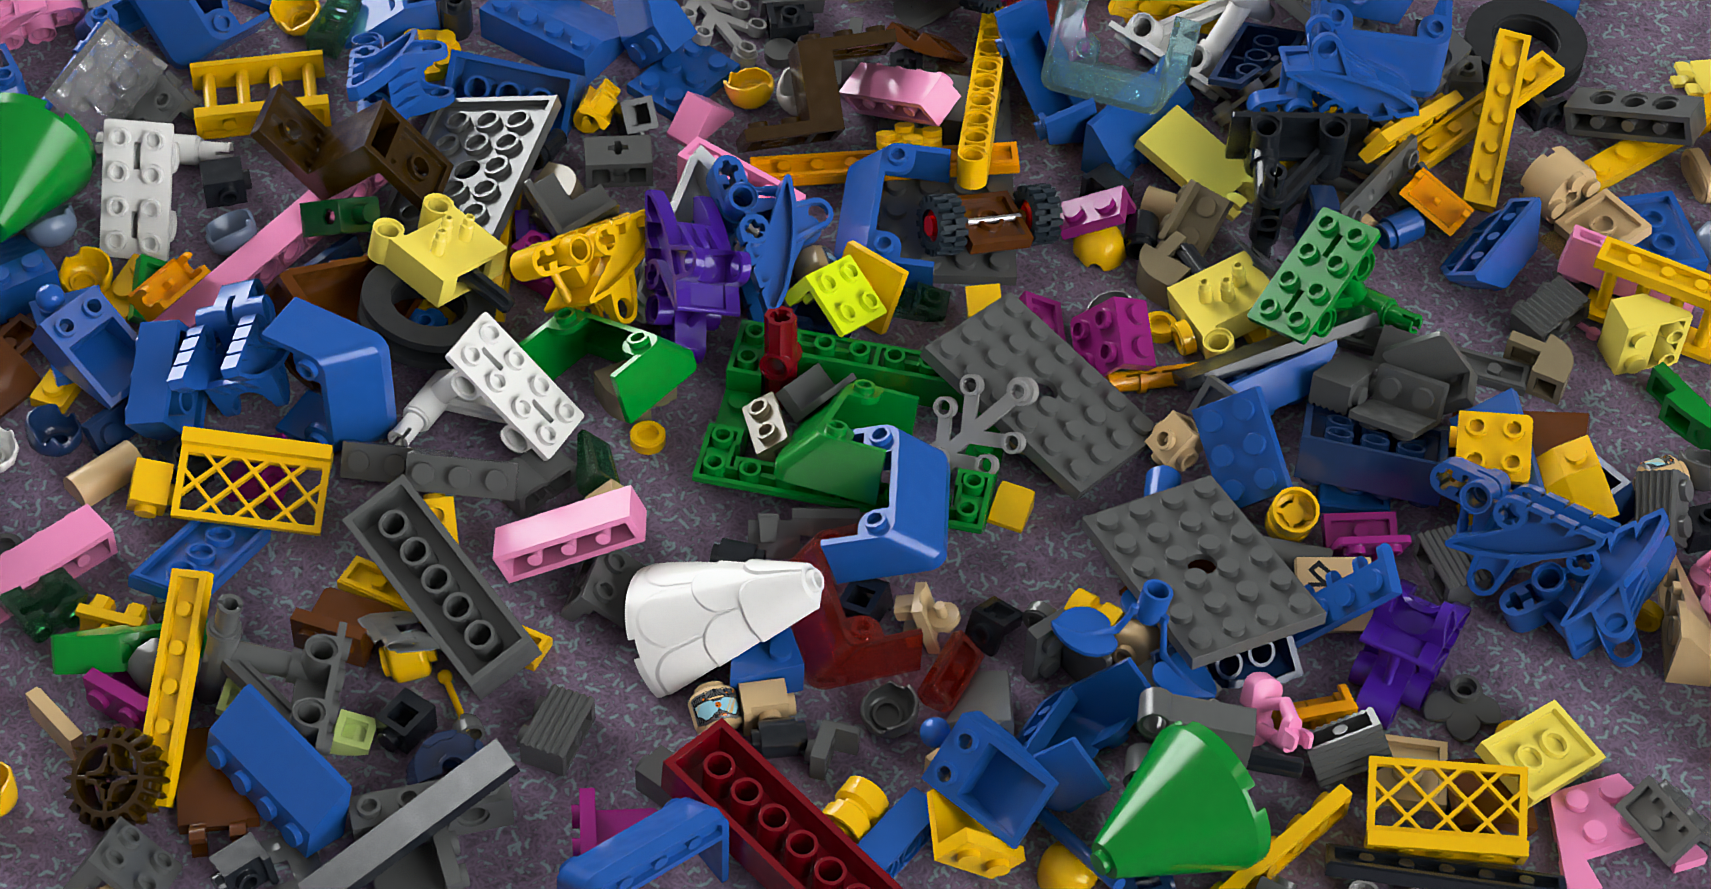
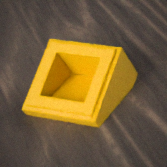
M1002 481L998 487L987 523L1021 534L1034 508L1035 491Z

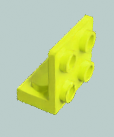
M850 254L806 275L787 291L784 298L790 307L801 301L805 305L816 301L839 337H843L887 313L886 308Z

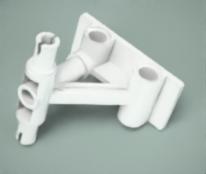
M1209 0L1160 21H1157L1148 13L1141 12L1133 15L1125 28L1112 20L1108 26L1116 32L1114 35L1116 40L1137 55H1143L1154 65L1166 56L1172 58L1186 84L1194 86L1202 94L1216 102L1219 97L1224 100L1232 97L1220 86L1208 84L1209 76L1247 17L1260 20L1261 23H1268L1274 18L1275 9L1270 5V0ZM1218 19L1206 40L1202 38L1199 44L1193 43L1180 35L1183 32Z
M105 119L104 133L98 132L95 142H103L100 145H95L96 152L99 154L103 153L99 248L113 258L130 259L135 253L167 261L169 259L170 242L174 240L177 231V215L175 211L171 210L172 174L177 171L179 164L197 166L202 161L233 157L234 154L220 153L234 151L233 143L204 141L198 135L174 134V125L172 123Z
M484 312L445 355V359L454 368L437 370L404 408L403 419L389 432L388 440L392 443L399 436L401 438L394 445L409 446L410 442L419 432L429 430L444 411H450L505 423L506 425L500 431V437L505 446L518 453L526 452L532 448L543 461H547L584 418V413L487 312Z

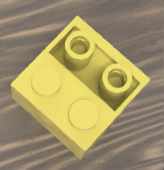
M1644 293L1611 299L1597 347L1614 376L1625 373L1635 374L1641 370L1653 368L1662 362L1667 366H1671L1678 362L1693 315L1688 310Z

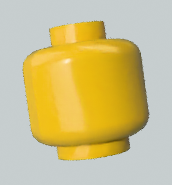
M418 629L409 630L411 632H422ZM385 645L379 648L380 660L385 676H392L393 680L397 683L428 677L432 672V662L438 661L436 649L432 651L396 653V651L388 650Z

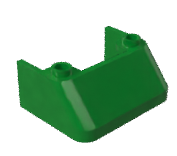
M572 307L558 310L551 319L518 344L552 381L587 353L616 363L626 360V363L609 376L625 422L629 424L633 423L693 374L697 368L692 350L653 333Z
M855 380L854 383L845 386L805 416L790 437L791 441L783 447L776 457L774 476L786 483L876 505L887 449L853 441L854 432L852 429L892 425L913 436L920 397L875 386L869 380Z

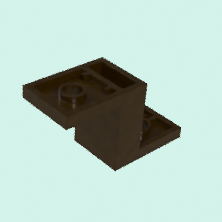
M875 25L865 28L866 32L853 34L852 29H844L833 32L832 37L820 38L819 33L801 36V41H797L788 53L798 117L784 118L780 120L781 124L768 126L767 121L749 123L748 129H744L736 139L737 152L744 153L835 140L845 130L834 61L886 55L897 42L895 28L885 30V25Z
M278 84L270 89L250 133L253 139L321 201L327 200L380 173L421 212L425 196L432 193L443 194L454 166L384 98L327 128L281 84ZM286 126L290 129L289 134L286 130Z

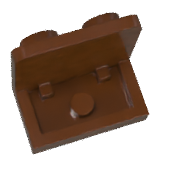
M326 588L323 590L312 611L296 607L291 615L290 624L294 647L304 649L307 639L312 635L327 634L336 636L339 622H346L348 624L345 637L352 638L348 660L345 662L364 668L379 641L375 642V644L372 642L367 634V629L359 624L358 619L370 613L393 612V608L388 604L339 589Z

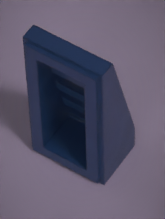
M1309 185L1293 230L1296 244L1323 207L1339 212L1340 203L1334 186Z

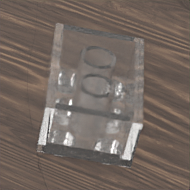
M107 18L43 96L63 114L68 113L85 130L96 136L98 132L104 133L105 119H124L168 65L145 44Z

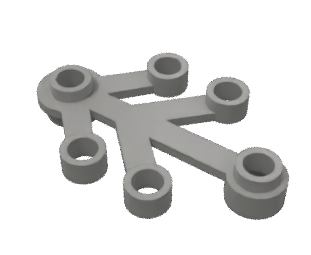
M683 0L681 8L693 26L697 13L705 15L702 24L695 27L698 33L692 37L694 43L700 46L710 45L713 30L716 28L733 48L730 59L741 65L740 69L753 68L758 57L756 45L750 41H742L733 30L745 32L753 38H762L767 28V23L760 18H750L748 22L741 20L748 18L751 9L749 2L745 0H733L732 3L724 0ZM717 10L730 13L732 16L718 12Z
M1282 62L1265 74L1268 78L1265 82L1262 83L1258 77L1238 92L1241 97L1240 99L1232 103L1228 98L1215 107L1213 111L1216 115L1211 118L1212 121H1217L1220 127L1230 122L1232 112L1241 111L1239 105L1245 102L1250 94L1264 89L1280 78Z
M967 374L961 378L959 385L961 392L965 394L960 433L951 439L952 418L958 411L957 401L950 396L939 397L933 404L934 413L938 416L936 441L930 443V445L942 450L946 454L950 464V474L956 468L996 474L1000 464L995 455L982 454L976 457L961 454L960 452L969 444L1003 448L1009 454L1021 453L1026 447V438L1022 433L1008 432L1003 434L986 430L1016 405L1028 406L1033 404L1038 398L1039 388L1035 380L1030 377L1013 378L1007 385V393L978 417L979 397L984 390V380L980 375ZM972 378L976 382V388L973 392L967 388L968 382ZM1018 385H1021L1024 389V394L1021 398H1018L1015 394V389ZM944 401H947L950 405V410L947 414L942 411L941 407ZM1013 436L1018 440L1016 449H1012L1009 444L1010 438ZM986 458L991 462V469L988 472L983 468V461Z

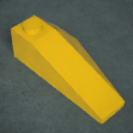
M1588 435L1556 446L1536 458L1546 494L1552 492L1569 500V505L1576 503L1594 511L1593 516L1600 514L1610 519L1620 515ZM1460 504L1456 505L1458 513L1460 512ZM1469 514V515H1468V519H1469L1468 525H1472V524H1473V514Z

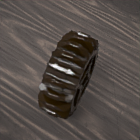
M116 725L112 729L98 728L97 736L91 734L85 736L86 747H73L78 757L76 761L69 760L66 762L72 768V773L62 779L66 783H71V788L63 793V795L68 799L74 800L68 809L73 813L80 814L78 820L82 824L91 825L93 830L104 832L120 816L136 827V824L144 825L149 823L147 812L152 814L160 812L155 802L157 799L163 800L168 798L161 791V786L171 782L168 777L162 776V771L170 765L167 761L159 759L164 750L159 746L153 745L155 739L150 735H142L139 729L133 727L126 729L124 726ZM130 753L137 763L138 773L133 768V759L129 758ZM122 776L127 777V779H118L117 781L111 783L106 782L107 780H116V778H120ZM95 786L98 787L100 791V801H103V806L98 800Z

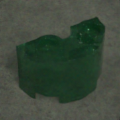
M61 567L41 576L38 583L29 590H23L21 586H18L0 594V607L34 642L42 643L50 635H55L66 627L75 628L80 625V619L75 615V610L79 603L86 604L88 593Z

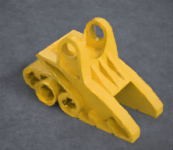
M645 209L631 214L629 212L621 213L560 234L552 240L532 244L529 247L518 250L510 258V270L513 276L521 282L551 276L556 287L544 308L546 314L557 312L565 307H572L582 311L588 307L594 315L604 317L603 311L605 310V313L609 315L611 320L622 324H630L634 321L638 312L635 268L645 257V218L647 217ZM619 300H622L627 307L625 318L620 315L618 308Z

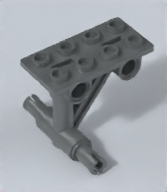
M235 594L222 595L218 599L219 603H217L216 614L208 620L206 626L208 638L204 655L199 660L197 671L199 686L196 690V697L198 701L205 705L215 704L220 699L221 689L227 678H230L241 690L251 683L327 760L334 733H332L333 724L336 723L340 701L338 700L339 692L342 691L346 669H344L345 661L348 660L352 638L345 637L348 623L339 622L336 636L327 634L312 635L307 639L304 650L293 648L291 652L240 641L242 624L239 620L243 609V601ZM261 673L286 678L285 682L294 684L292 702L290 703Z

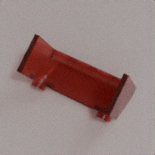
M859 523L820 531L789 560L790 562L810 563L824 577V589L821 594L820 608L791 625L804 662L806 681L812 687L821 690L918 671L921 667L923 644L921 628L884 636L880 624L875 619L869 616L846 618L829 572L831 568L821 548V540L858 535Z

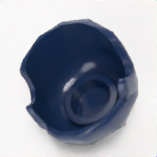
M56 404L37 406L27 413L25 419V432L30 447L44 456L62 457L69 455L79 447L84 434L80 426L81 423L75 413L72 412L69 416L64 415Z

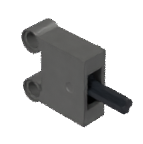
M1161 687L1147 688L1139 697L1137 730L1145 738L1155 740L1160 731L1176 721L1181 720L1183 726L1195 721L1218 735L1232 749L1247 770L1295 779L1301 778L1303 773L1304 760L1300 757L1252 749L1256 736V708L1222 703L1215 698L1205 700L1172 694L1167 689ZM1138 743L1127 749L1123 778L1125 788L1150 749V744Z

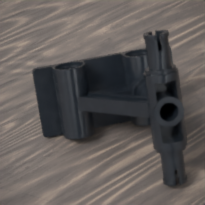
M1249 110L1232 112L1225 157L1227 159H1244L1245 172L1254 180L1255 202L1248 233L1252 241L1251 250L1254 254L1260 257L1253 248L1270 259L1271 247L1279 238L1283 213L1316 178L1325 181L1334 180L1341 174L1344 161L1357 162L1360 160L1358 154L1362 151L1369 122L1367 114L1285 111L1253 112ZM1279 161H1304L1285 180L1287 169Z

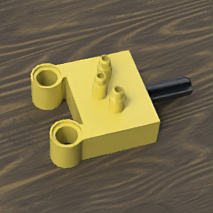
M432 193L425 196L417 227L418 230L406 236L404 235V226L395 219L380 218L374 222L367 252L368 257L375 263L386 266L437 308L471 290H474L502 313L509 312L515 304V298L492 281V279L502 274L508 247L474 222L475 217L472 214H464L456 208L454 202L448 196L440 193Z
M1182 243L1176 251V256L1182 264L1191 268V276L1167 287L1169 308L1178 321L1185 319L1189 323L1195 336L1197 347L1206 360L1234 350L1235 339L1261 327L1251 322L1247 317V313L1267 287L1270 280L1262 271L1252 265V258L1245 250L1210 267L1193 244ZM1266 328L1267 337L1278 334Z

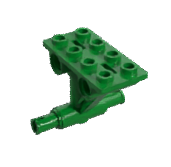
M1323 207L1247 313V317L1251 322L1300 344H1306L1312 334L1320 338L1326 337L1335 325L1336 313L1359 305H1364L1378 313L1379 324L1377 326L1384 327L1385 324L1417 334V330L1413 329L1412 326L1420 330L1423 322L1420 314H1415L1399 307L1394 298L1366 287L1363 282L1367 280L1373 271L1375 255L1372 249L1381 237L1380 231L1326 207Z

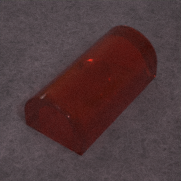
M962 630L955 631L950 635L917 690L921 702L939 712H948L955 708L985 657Z

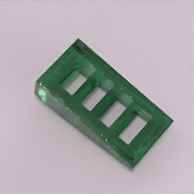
M327 0L305 34L307 51L322 49L324 57L336 60L361 9L362 0ZM335 8H339V9H343V10H347V11H346V13H344V12H340V11L335 10Z
M582 429L577 434L576 482L578 493L586 497L610 479L615 480L619 484L620 480L610 445Z

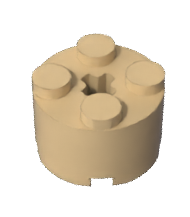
M1563 146L1551 148L1555 153L1548 157L1545 154L1540 155L1526 170L1520 183L1524 187L1523 193L1519 192V197H1540L1542 202L1541 216L1551 224H1554V221L1596 195L1601 187L1595 171Z

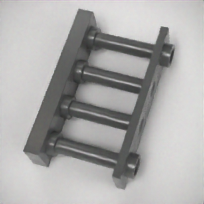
M1411 133L1399 146L1384 154L1387 158L1380 165L1372 162L1366 164L1362 158L1357 162L1344 161L1343 166L1368 175L1362 184L1339 176L1330 181L1316 178L1310 185H1319L1320 183L1332 185L1335 189L1350 194L1343 203H1340L1338 213L1361 221L1362 217L1407 171L1416 166L1419 160L1417 135ZM1297 161V162L1287 171V177L1285 178V180H1286L1304 161ZM1307 189L1288 207L1284 214L1287 215L1297 204L1303 202Z

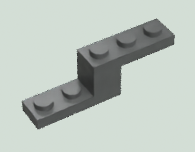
M352 440L343 441L341 478L391 483L404 474L416 491L509 501L516 500L519 463L454 456V451Z

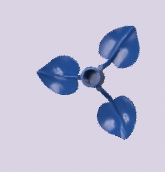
M1158 579L1146 581L1138 601L1129 589L1124 591L1121 596L1120 606L1125 615L1114 626H1111L1106 615L1091 607L1070 608L1051 621L1053 632L1064 645L1079 654L1089 657H1102L1113 653L1118 646V642L1113 634H1118L1131 618L1139 620L1142 624L1157 628L1156 624L1159 623L1160 658L1162 662L1156 663L1152 669V679L1155 685L1167 689L1172 694L1205 700L1216 697L1217 688L1215 682L1205 666L1191 670L1178 652L1174 653L1171 657L1168 655L1167 624L1170 617L1166 612L1173 597V590L1164 581Z

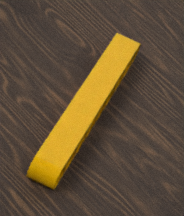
M982 13L958 147L957 184L968 190H978L987 184L1007 57L1001 58L995 44V40L999 39L994 13Z

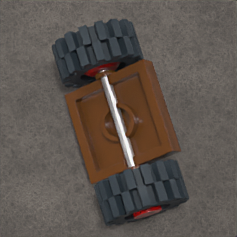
M1049 183L1018 186L1017 191L1013 193L1015 199H1012L1008 190L958 196L955 193L927 195L922 197L923 200L918 204L921 208L917 209L916 214L919 216V220H916V226L920 227V231L917 232L918 238H922L920 244L922 248H925V253L927 255L930 254V257L960 254L964 250V245L969 254H978L1053 244L1058 240L1057 235H1061L1062 231L1059 225H1063V219L1060 218V213H1063L1062 207L1058 206L1061 200L1059 196H1055L1057 191L1055 188H1051Z

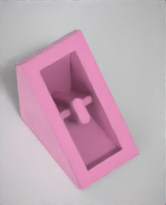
M687 91L667 131V137L684 147L697 136L706 140L734 117V112L708 97Z

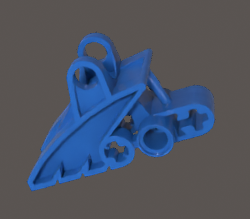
M1317 14L1308 19L1305 25L1306 45L1278 47L1282 61L1279 87L1254 91L1246 101L1247 110L1253 112H1261L1260 108L1265 107V112H1278L1277 105H1280V111L1324 113L1329 111L1330 107L1337 106L1338 109L1341 107L1342 109L1337 110L1336 113L1367 114L1368 120L1370 119L1373 122L1391 120L1393 116L1397 119L1419 116L1418 103L1410 97L1411 86L1409 81L1393 70L1359 57L1344 47L1339 38L1334 20L1326 14ZM1318 22H1326L1330 25L1329 32H1323L1317 36L1311 33L1312 27ZM1312 99L1317 104V107H1313Z
M411 29L386 46L384 37L375 32L360 33L352 37L351 44L353 50L349 54L346 88L349 102L358 101L357 112L384 98L407 120L409 117L423 115L447 107L455 101L453 88L439 86V84H432L425 80L424 71L426 68L433 65V62L443 60L448 56L447 45L444 42L438 40H419L417 29Z
M723 155L717 158L707 173L706 184L710 196L719 209L727 233L732 234L729 238L731 250L735 251L734 247L739 242L740 248L744 247L743 252H748L751 257L749 280L739 288V295L744 309L749 308L746 312L748 320L764 323L766 311L782 305L789 288L794 263L800 251L813 245L818 240L821 230L825 229L833 220V208L829 202L820 197L797 201L790 174H786L778 186L755 187L748 182L740 160L731 155ZM759 195L771 196V197H770V198H759ZM819 206L824 209L826 220L818 222L816 218L809 215V208ZM749 224H752L754 228H760L757 238L752 233L746 232Z
M258 278L222 285L214 305L201 307L196 310V327L188 329L185 336L186 339L182 343L179 350L180 353H178L174 367L171 369L167 379V383L172 391L190 393L205 390L211 401L226 417L240 414V394L251 392L262 395L267 400L272 401L276 407L288 405L290 401V383L284 364L290 351L268 343L261 337L262 332L276 318L273 301L268 294H265L264 286ZM216 337L220 338L226 355L215 354Z
M1449 457L1435 466L1430 474L1431 486L1437 493L1460 503L1456 534L1445 541V546L1474 555L1467 572L1466 581L1471 591L1480 596H1490L1495 593L1502 584L1510 581L1522 566L1541 560L1573 557L1598 550L1606 541L1608 535L1605 534L1612 532L1614 535L1615 530L1621 526L1620 523L1600 514L1593 516L1594 511L1576 503L1569 505V500L1552 492L1545 494V489L1533 484H1523L1512 490L1510 478L1504 471L1496 468L1486 469L1462 457ZM1449 469L1453 471L1452 477L1456 480L1453 483L1450 481V474L1446 472ZM1527 493L1532 495L1531 500H1528L1523 496ZM1504 505L1506 508L1509 507L1513 515H1515L1514 517L1507 518L1508 513L1503 510ZM1469 514H1473V524H1472V525H1468V523H1469L1468 515H1469ZM1486 569L1490 571L1491 583H1493L1491 588H1481L1476 583L1475 573L1477 570Z
M1664 508L1641 517L1638 523L1634 520L1617 528L1614 535L1612 532L1606 533L1605 535L1608 536L1600 549L1578 556L1567 557V567L1562 568L1555 562H1545L1535 567L1530 579L1510 587L1500 597L1499 604L1507 626L1514 632L1525 633L1546 623H1551L1555 630L1566 640L1571 657L1575 660L1602 645L1609 660L1614 665L1629 667L1636 664L1642 657L1643 651L1635 621L1642 605L1651 597L1660 584L1677 553L1676 545L1671 535L1664 537L1670 525ZM1585 559L1591 568L1584 571L1581 566L1579 567L1578 561ZM1573 579L1576 581L1575 591H1573L1568 580ZM1622 642H1629L1635 646L1633 654L1626 658L1616 656L1614 649Z

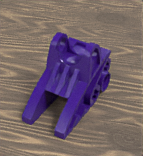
M649 189L645 191V215L647 216L645 218V263L647 265L645 266V283L649 290H654V293L649 295L646 301L645 318L650 325H660V337L692 350L696 363L700 364L706 353V330H717L722 315L740 316L739 287L746 284L749 280L751 257L748 252L731 250L725 225L712 197L699 195L693 197V220L695 223L676 221L672 206L665 192Z
M1405 579L1400 580L1403 594L1376 607L1370 621L1360 636L1359 641L1365 643L1363 650L1357 655L1348 677L1349 682L1362 687L1355 701L1358 706L1357 713L1360 710L1373 707L1383 729L1386 731L1390 728L1402 704L1417 711L1421 710L1431 685L1436 681L1472 607L1458 601L1452 604L1444 601L1443 604L1438 606L1414 596L1418 585ZM1417 666H1419L1418 673H1415Z

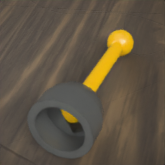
M447 669L441 670L437 675V679L441 684H444L458 716V719H455L452 723V729L457 730V733L466 734L474 740L479 739L482 741L486 731L481 720L474 714L464 712L451 682L453 679L452 673Z

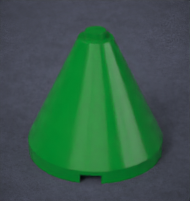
M0 93V243L79 194L89 183L96 165V152L93 142L85 129L72 116L65 113L63 118H61L57 114L45 109L47 101L20 93Z
M1179 720L1164 728L1157 735L1093 842L1090 860L1094 869L1100 875H1106L1111 879L1247 870L1263 860L1269 852L1271 829L1265 807L1257 811L1255 810L1248 790L1256 785L1232 749L1206 726L1195 721L1183 726L1182 721Z

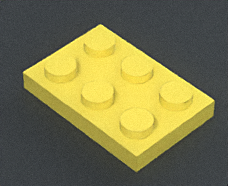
M1555 699L1483 740L1474 750L1486 764L1528 767V808L1598 767L1606 758L1602 751ZM1501 776L1499 778L1513 795L1518 792V777Z

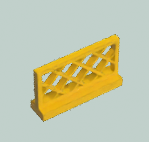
M183 426L182 446L170 513L171 518L321 536L330 470L332 469L334 456L333 445ZM189 455L205 457L212 467L195 479L187 469ZM213 458H218L222 460L216 463ZM232 460L242 461L250 472L232 483L221 468ZM250 463H258L259 465L254 468ZM269 465L279 466L287 476L269 488L258 473ZM287 467L297 469L291 473ZM306 470L321 471L320 484L308 493L296 479ZM217 472L228 487L211 499L200 486V483ZM185 476H187L191 482L184 487ZM255 477L266 492L248 504L237 488ZM289 482H292L303 497L285 508L274 493ZM193 488H196L206 500V503L195 511L180 509L182 496ZM233 492L244 507L234 515H225L215 504ZM319 493L318 502L316 504L313 501L312 497ZM270 497L282 512L271 520L260 519L253 508ZM305 502H308L316 512L314 526L298 524L290 513ZM209 508H212L215 513H209L205 511H207ZM249 512L253 518L242 516ZM286 517L289 522H281L280 520Z
M1369 755L1364 848L1455 861L1523 866L1528 859V767ZM1377 767L1393 768L1403 780L1387 792L1376 780ZM1404 769H1413V771L1407 774ZM1422 770L1433 771L1442 781L1428 795L1412 779ZM1443 772H1454V773H1453L1452 775H1450L1449 777H1447ZM1461 773L1472 774L1482 784L1468 798L1452 782ZM1483 775H1494V776L1491 777L1489 780H1487ZM1501 776L1518 777V792L1508 801L1492 785ZM1405 784H1408L1422 799L1408 813L1392 797ZM1446 786L1462 802L1448 816L1432 800ZM1376 790H1377V791L1379 792V794L1382 796V798L1379 799L1377 802H1376ZM1485 790L1502 805L1488 819L1472 803ZM1517 800L1518 811L1512 806V804ZM1386 801L1402 817L1393 826L1375 825V810ZM1425 804L1442 820L1433 829H1422L1412 818ZM1465 807L1482 823L1473 832H1462L1451 820ZM1506 810L1518 822L1517 836L1502 835L1491 822ZM1405 822H1407V824H1408L1411 828H1409V827H1400V826H1401L1402 824H1404ZM1446 825L1451 831L1440 829ZM1486 828L1491 834L1480 832Z

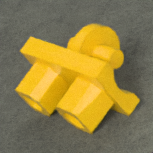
M607 78L602 81L597 89L590 85L585 90L580 105L574 113L573 122L575 127L583 133H593L599 128L604 131L611 122L614 113L613 107L617 104L618 100L616 98L620 94L621 89Z
M96 594L89 605L79 603L75 610V615L80 619L79 631L125 624L135 627L147 625L149 621V613L145 605L132 602L124 613L116 612L115 600L101 594Z

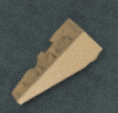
M1675 555L1668 572L1657 586L1658 604L1663 609L1665 615L1660 625L1664 679L1668 683L1710 687L1711 624L1677 555Z

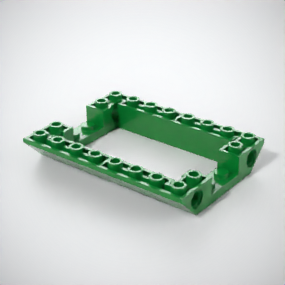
M742 319L726 368V390L716 422H709L692 475V481L835 508H860L862 513L887 508L889 506L890 488L888 483L881 482L878 502L876 505L783 482L774 476V462L744 457L750 433L742 407L763 396L765 376L759 368L760 359L764 355V323ZM797 329V341L803 351L802 357L797 363V378L819 363L835 385L851 373H854L857 377L855 380H869L875 386L920 397L918 405L933 408L937 398L950 396L957 401V412L963 413L964 397L920 357L922 351ZM944 401L941 406L942 409L950 410L949 403ZM994 425L986 430L1001 433ZM969 444L965 454L976 457L982 454H993L998 458L1001 465L1004 450L1003 448ZM986 458L983 461V468L987 472L991 469V462ZM958 469L952 507V495H949V529L982 534L985 531L999 470L996 474H990L969 469Z

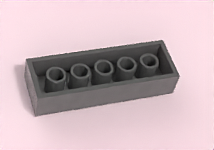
M404 474L342 519L480 700H483L542 655V652L528 632Z

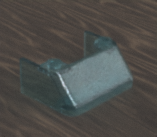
M1059 0L1041 71V80L1047 89L1087 100L1093 98L1095 102L1152 115L1158 113L1187 79L1201 23L1176 16L1167 52L1159 59L1155 74H1149L1098 61L1101 50L1099 38L1092 32L1081 30L1088 0Z

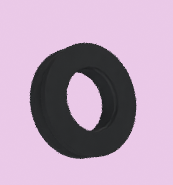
M1492 0L1481 5L1469 17L1463 39L1473 47L1469 55L1481 56L1484 86H1486L1495 45L1494 40L1499 28L1530 35L1544 42L1554 53V56L1551 58L1565 68L1564 77L1541 92L1545 98L1565 92L1578 80L1587 53V37L1578 21L1563 9L1542 0Z
M379 264L368 273L363 282L357 310V323L375 331L384 338L390 349L391 360L419 369L446 370L454 367L445 359V355L481 314L487 312L495 320L496 308L474 290H471L444 304L457 315L459 321L452 325L439 327L418 324L400 314L394 307V304L401 300L426 298L386 266Z

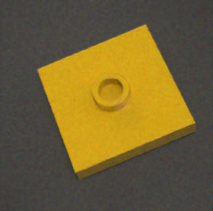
M849 241L845 246L842 258L849 254L852 256L887 310L885 315L865 326L880 335L885 334L889 328L909 272L856 241Z

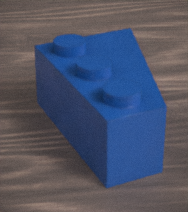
M791 626L766 642H759L731 660L730 687L734 688L737 698L738 683L779 678L785 679L787 693L803 691L804 662Z

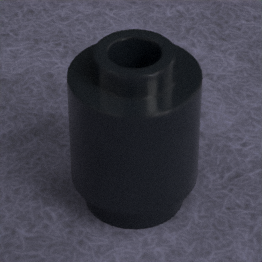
M441 0L439 3L441 30L448 29L453 31L457 41L467 39L473 31L471 0Z
M1141 209L1126 217L1123 239L1126 253L1132 259L1139 260L1141 248L1145 243L1153 248L1157 246L1159 219L1153 212Z
M722 538L720 544L714 543L710 562H718L719 560L746 562L750 559L766 560L767 551L759 549L758 544Z
M795 717L757 721V729L750 730L751 745L765 759L798 756L799 752L806 751L808 744L805 720L796 721Z

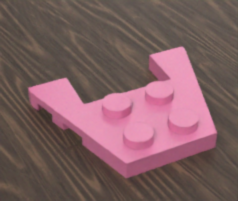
M1619 773L1558 790L1547 798L1554 842L1557 843L1560 875L1565 877L1567 889H1602V885L1587 860L1646 843L1614 808L1616 804L1634 789ZM1695 844L1670 869L1674 874L1705 865L1708 856L1704 850Z

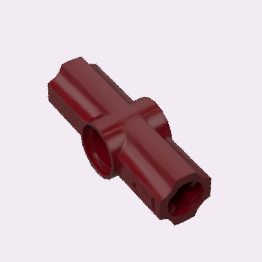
M784 306L768 309L764 315V355L759 362L760 371L765 376V394L769 392L776 394L797 378V363L803 354L802 347L797 341V316L793 313L792 308ZM778 400L781 410L785 409L781 402Z

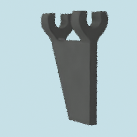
M1008 670L974 672L947 719L951 730L962 713L981 711L1014 736L1011 680Z

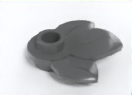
M1459 674L1447 683L1445 690L1434 692L1428 697L1423 715L1426 721L1445 722L1446 729L1452 738L1459 742H1468L1475 738L1481 723L1492 726L1499 725L1501 709L1496 700L1483 694V689L1475 677L1468 674Z

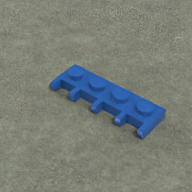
M1382 543L1377 546L1378 559L1368 564L1363 556L1353 559L1352 567L1354 572L1344 578H1341V575L1336 570L1327 573L1325 576L1327 587L1316 593L1311 585H1305V588L1326 611L1325 624L1293 634L1296 648L1403 594L1393 550L1388 543Z

